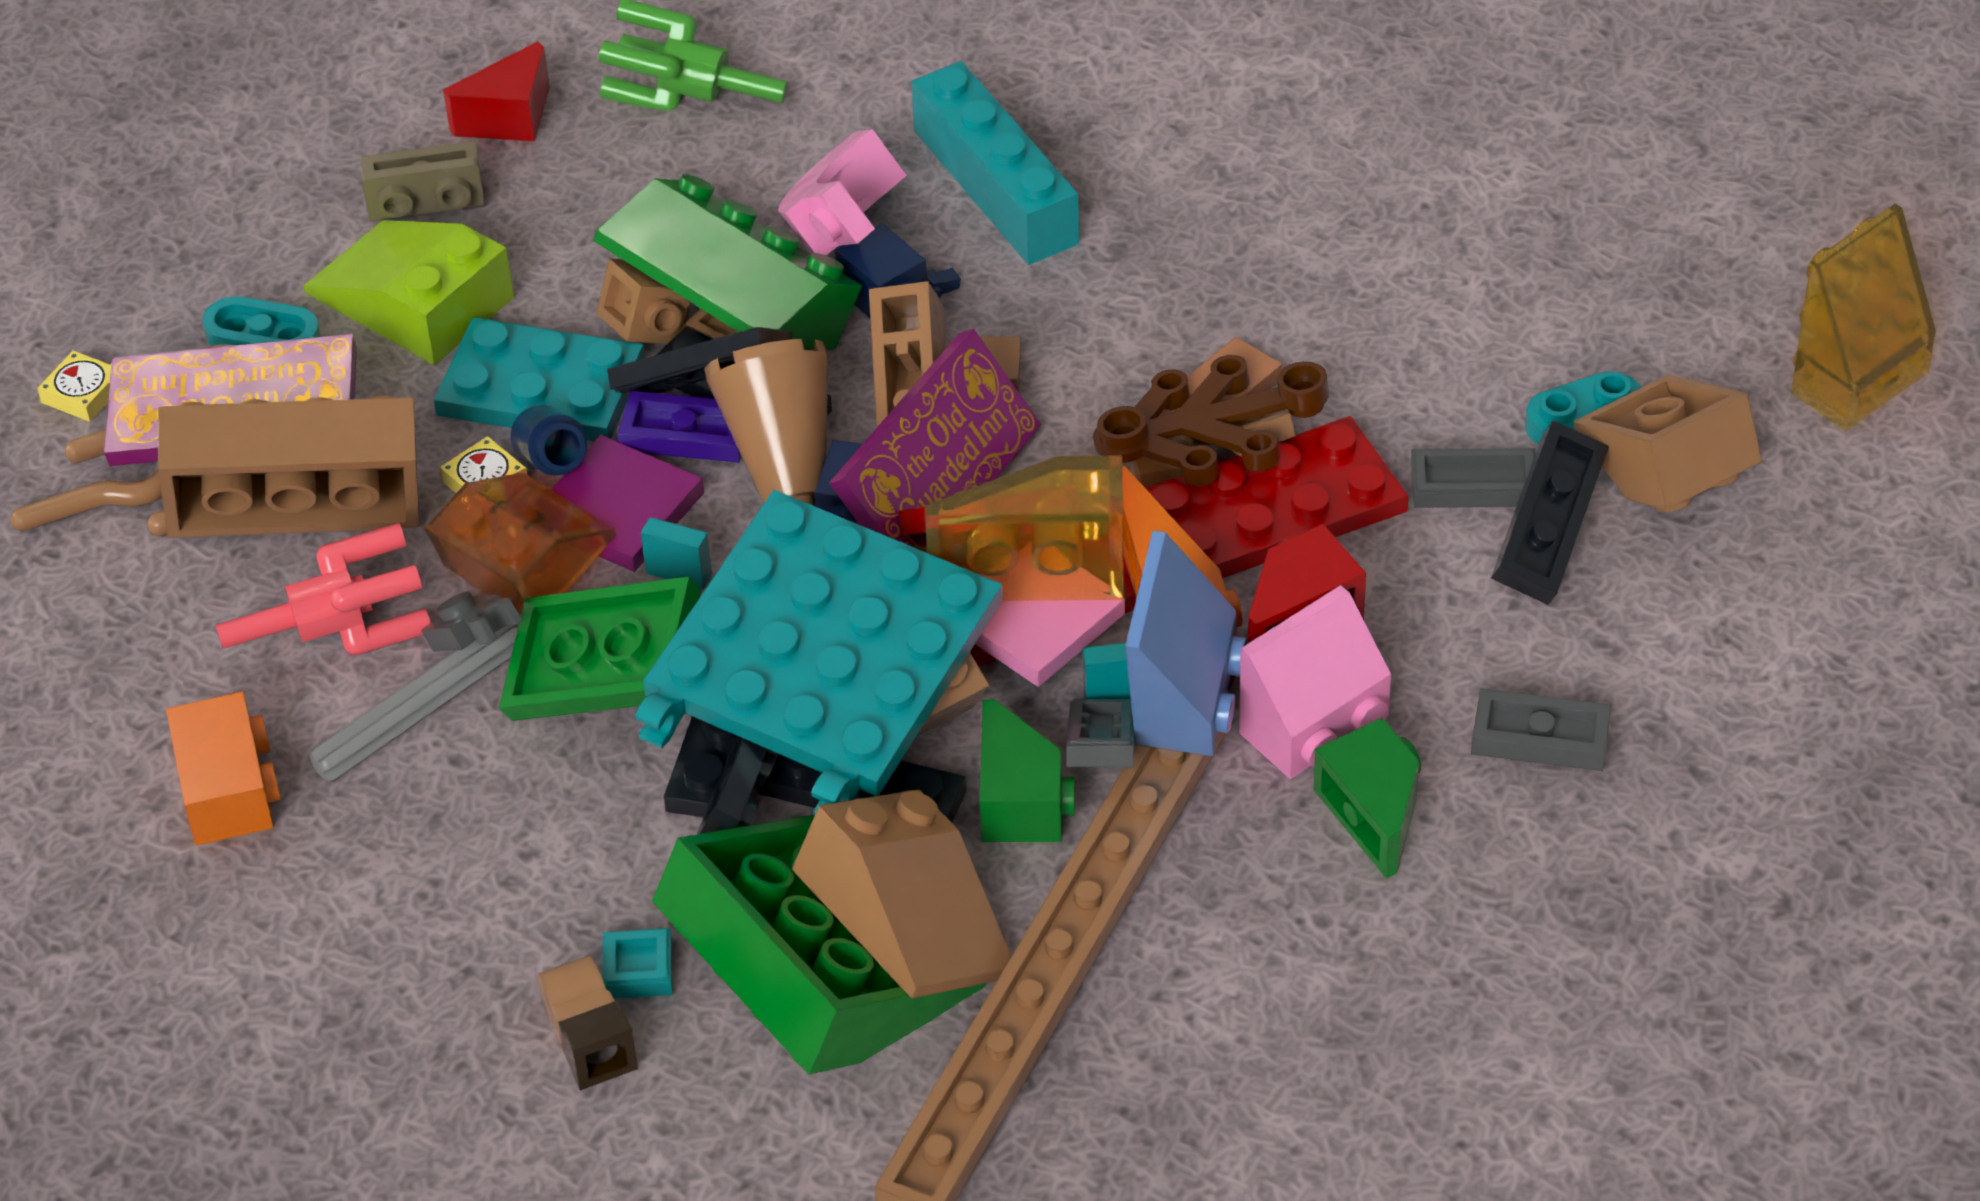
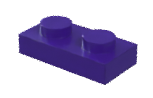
M630 391L617 433L618 443H622L645 454L740 462L741 454L715 399Z

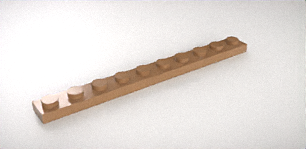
M1218 732L1214 753L1226 733ZM1143 745L1136 746L1133 768H1123L876 1183L874 1187L875 1201H956L1213 756Z

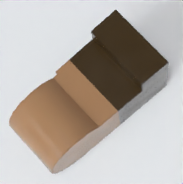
M590 955L537 974L539 989L546 1011L580 1091L638 1069L632 1028L623 1010L618 1009L610 990H606L597 965ZM612 1045L617 1046L615 1055L607 1062L601 1064L586 1063L585 1055Z

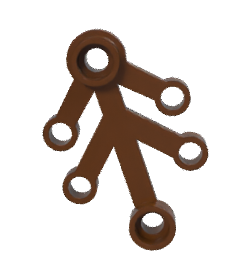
M1225 355L1217 358L1211 364V373L1191 396L1188 378L1185 373L1174 369L1164 370L1153 377L1151 381L1152 387L1135 407H1115L1100 416L1093 433L1094 447L1100 456L1111 461L1127 463L1144 456L1181 468L1183 480L1192 486H1206L1218 478L1220 472L1217 453L1209 446L1196 445L1189 447L1169 440V438L1185 435L1242 454V461L1246 468L1252 471H1266L1276 466L1280 460L1276 435L1270 431H1251L1229 423L1288 409L1291 415L1299 418L1317 415L1322 411L1324 404L1329 398L1327 373L1321 365L1314 362L1302 361L1292 363L1280 371L1277 377V388L1219 402L1224 395L1238 394L1248 387L1249 374L1247 362L1244 358L1237 355ZM1180 408L1176 413L1159 417L1164 409L1173 410Z

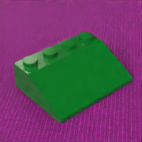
M815 815L677 838L652 902L808 1075L862 1063L978 992L987 984L984 983L910 998L792 870Z

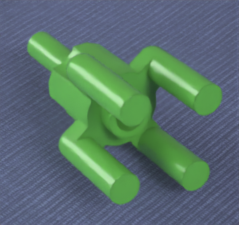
M620 0L617 9V20L670 34L666 44L624 33L620 38L619 44L604 40L599 52L600 63L657 77L658 89L605 76L600 89V98L668 111L678 107L681 95L712 102L714 99H717L721 88L783 104L788 90V81L727 66L728 49L694 41L696 21L691 15L634 0Z

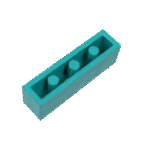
M962 61L911 80L915 133L1028 265L1079 245L1078 193Z

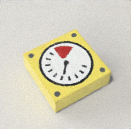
M72 350L37 388L41 403L91 422L108 403L111 365Z
M488 436L439 467L442 482L480 514L528 483L526 467Z

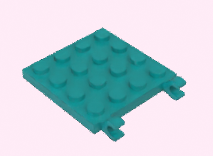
M773 490L643 680L645 696L647 697L643 700L635 714L636 720L645 723L638 734L639 739L659 748H664L686 713L822 772L811 791L812 797L820 800L813 810L814 815L819 805L854 800L860 789L879 796L1002 602L1003 585Z

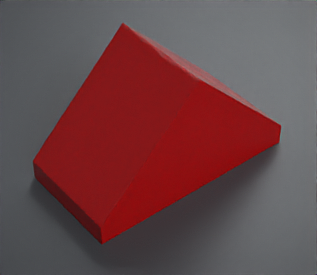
M537 41L443 89L449 131L456 137L535 141L550 90L544 46Z

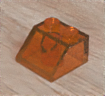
M524 473L465 483L424 528L445 568L488 595L498 594L500 598L509 597L520 615L525 598L565 593L617 535L613 527Z

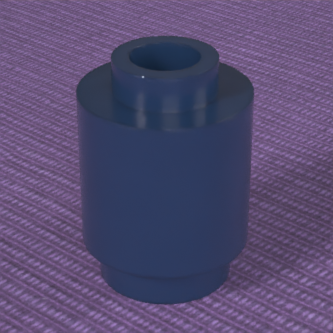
M535 405L525 409L515 419L511 428V445L516 455L545 474L553 476L567 474L579 466L586 454L587 437L583 427L572 417L551 406Z

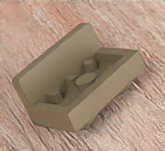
M476 141L361 156L363 171L361 177L369 221L485 206Z

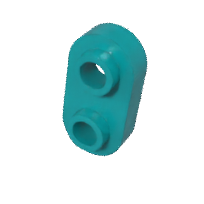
M232 296L220 299L206 309L202 318L209 346L219 344L236 346L321 337L317 318L308 309L248 297Z
M1609 371L1597 373L1540 392L1531 398L1527 405L1526 432L1535 443L1539 444L1543 432L1552 420L1575 430L1573 421L1640 389L1641 386L1635 379L1626 374Z

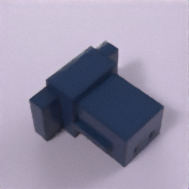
M953 268L938 272L934 269L927 271V281L939 299L942 294L960 288L961 278Z

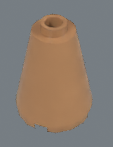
M789 339L746 347L734 351L735 364L720 369L718 358L709 362L704 368L707 383L763 503H765L771 492L776 490L816 507L815 490L827 454L828 354L823 341L815 340L813 351L804 350L802 339Z

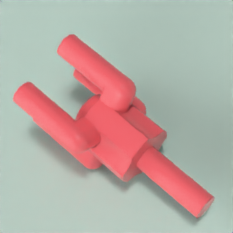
M400 523L321 546L316 555L321 575L284 586L288 603L215 625L222 649L294 627L297 628L301 643L339 632L344 649L351 655H361L423 636L421 630L431 623L426 608L368 626L364 625L362 617L363 613L373 611L372 604L423 589L415 564L365 580L362 574L350 577L346 567L350 563L407 547Z

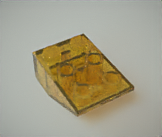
M1896 203L1873 219L1867 218L1863 220L1850 235L1831 248L1825 247L1818 251L1811 259L1806 270L1808 281L1804 307L1799 317L1801 328L1798 348L1793 358L1795 368L1791 393L1844 431L1851 429L1929 373L1936 329L1903 209Z

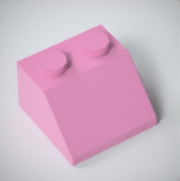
M1340 585L1240 648L1239 734L1289 779H1292L1310 766L1314 767L1316 748L1379 718L1385 720L1389 715L1391 673L1352 596L1344 587Z

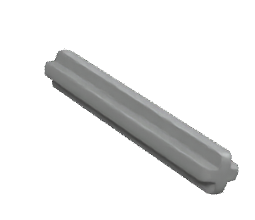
M508 625L495 632L497 639L491 643L480 645L475 640L463 650H454L323 740L309 752L313 769L325 781H334L507 661L512 655L518 626Z

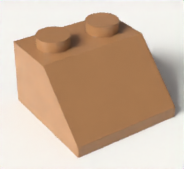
M1669 374L1573 421L1575 431L1609 446L1602 467L1626 499L1655 507V510L1660 512H1671L1685 508L1692 502V497L1709 488L1732 484L1739 479V473L1762 462L1747 393Z

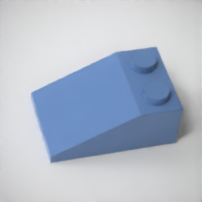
M1153 530L1125 646L1135 744L1213 756L1218 732L1229 734L1235 708V694H1229L1227 691L1231 675L1240 676V648L1247 645L1248 640L1247 637L1237 635V617L1233 606L1166 532Z

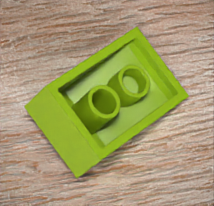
M382 220L303 285L304 293L433 365H436L461 343L472 317L489 320L514 298L507 248L459 223Z

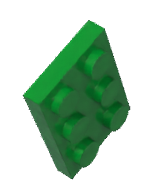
M688 576L525 598L521 613L522 621L518 625L499 709L511 721L640 706L647 697L645 696L643 680L700 598L701 589Z

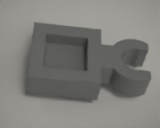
M466 591L442 603L436 609L439 618L421 631L433 652L463 650L475 640L480 645L493 642L497 639L496 631L508 625H517L522 619L509 597L500 598L498 594L472 596L469 591Z

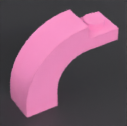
M873 129L853 132L815 164L790 189L781 201L778 211L810 254L820 253L827 256L837 246L858 244L875 229L864 212L907 175Z

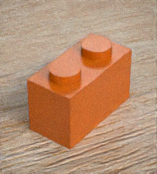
M241 691L166 708L184 806L195 846L273 828L268 803L281 800L273 762L260 765L258 755L271 752L263 716L260 714L249 717L244 692Z

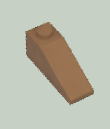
M928 281L869 289L876 427L880 425L946 349L944 305Z

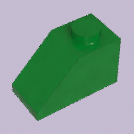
M982 700L980 771L982 842H1062V816H1075L1074 776L1062 777L1061 749L997 700Z
M1379 718L1315 749L1314 791L1384 877L1388 878L1398 873L1416 805L1418 773L1421 771V761L1411 741L1406 737L1399 738L1383 718Z

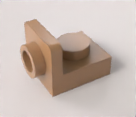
M609 258L596 314L627 342L668 344L682 330L690 302L661 283H656L648 275L623 259Z

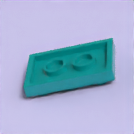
M472 317L434 397L436 416L512 428L515 419L525 409L535 405H547L578 421L586 433L587 441L594 442L600 435L611 439L626 406L629 394L610 390L607 369L644 359V346L638 343Z

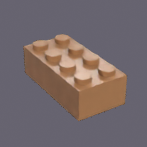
M377 395L369 399L345 400L314 397L306 401L268 402L252 399L242 403L204 404L191 401L179 405L158 406V472L168 538L375 530L395 523H400L402 529L419 527L413 397L395 398L389 395Z

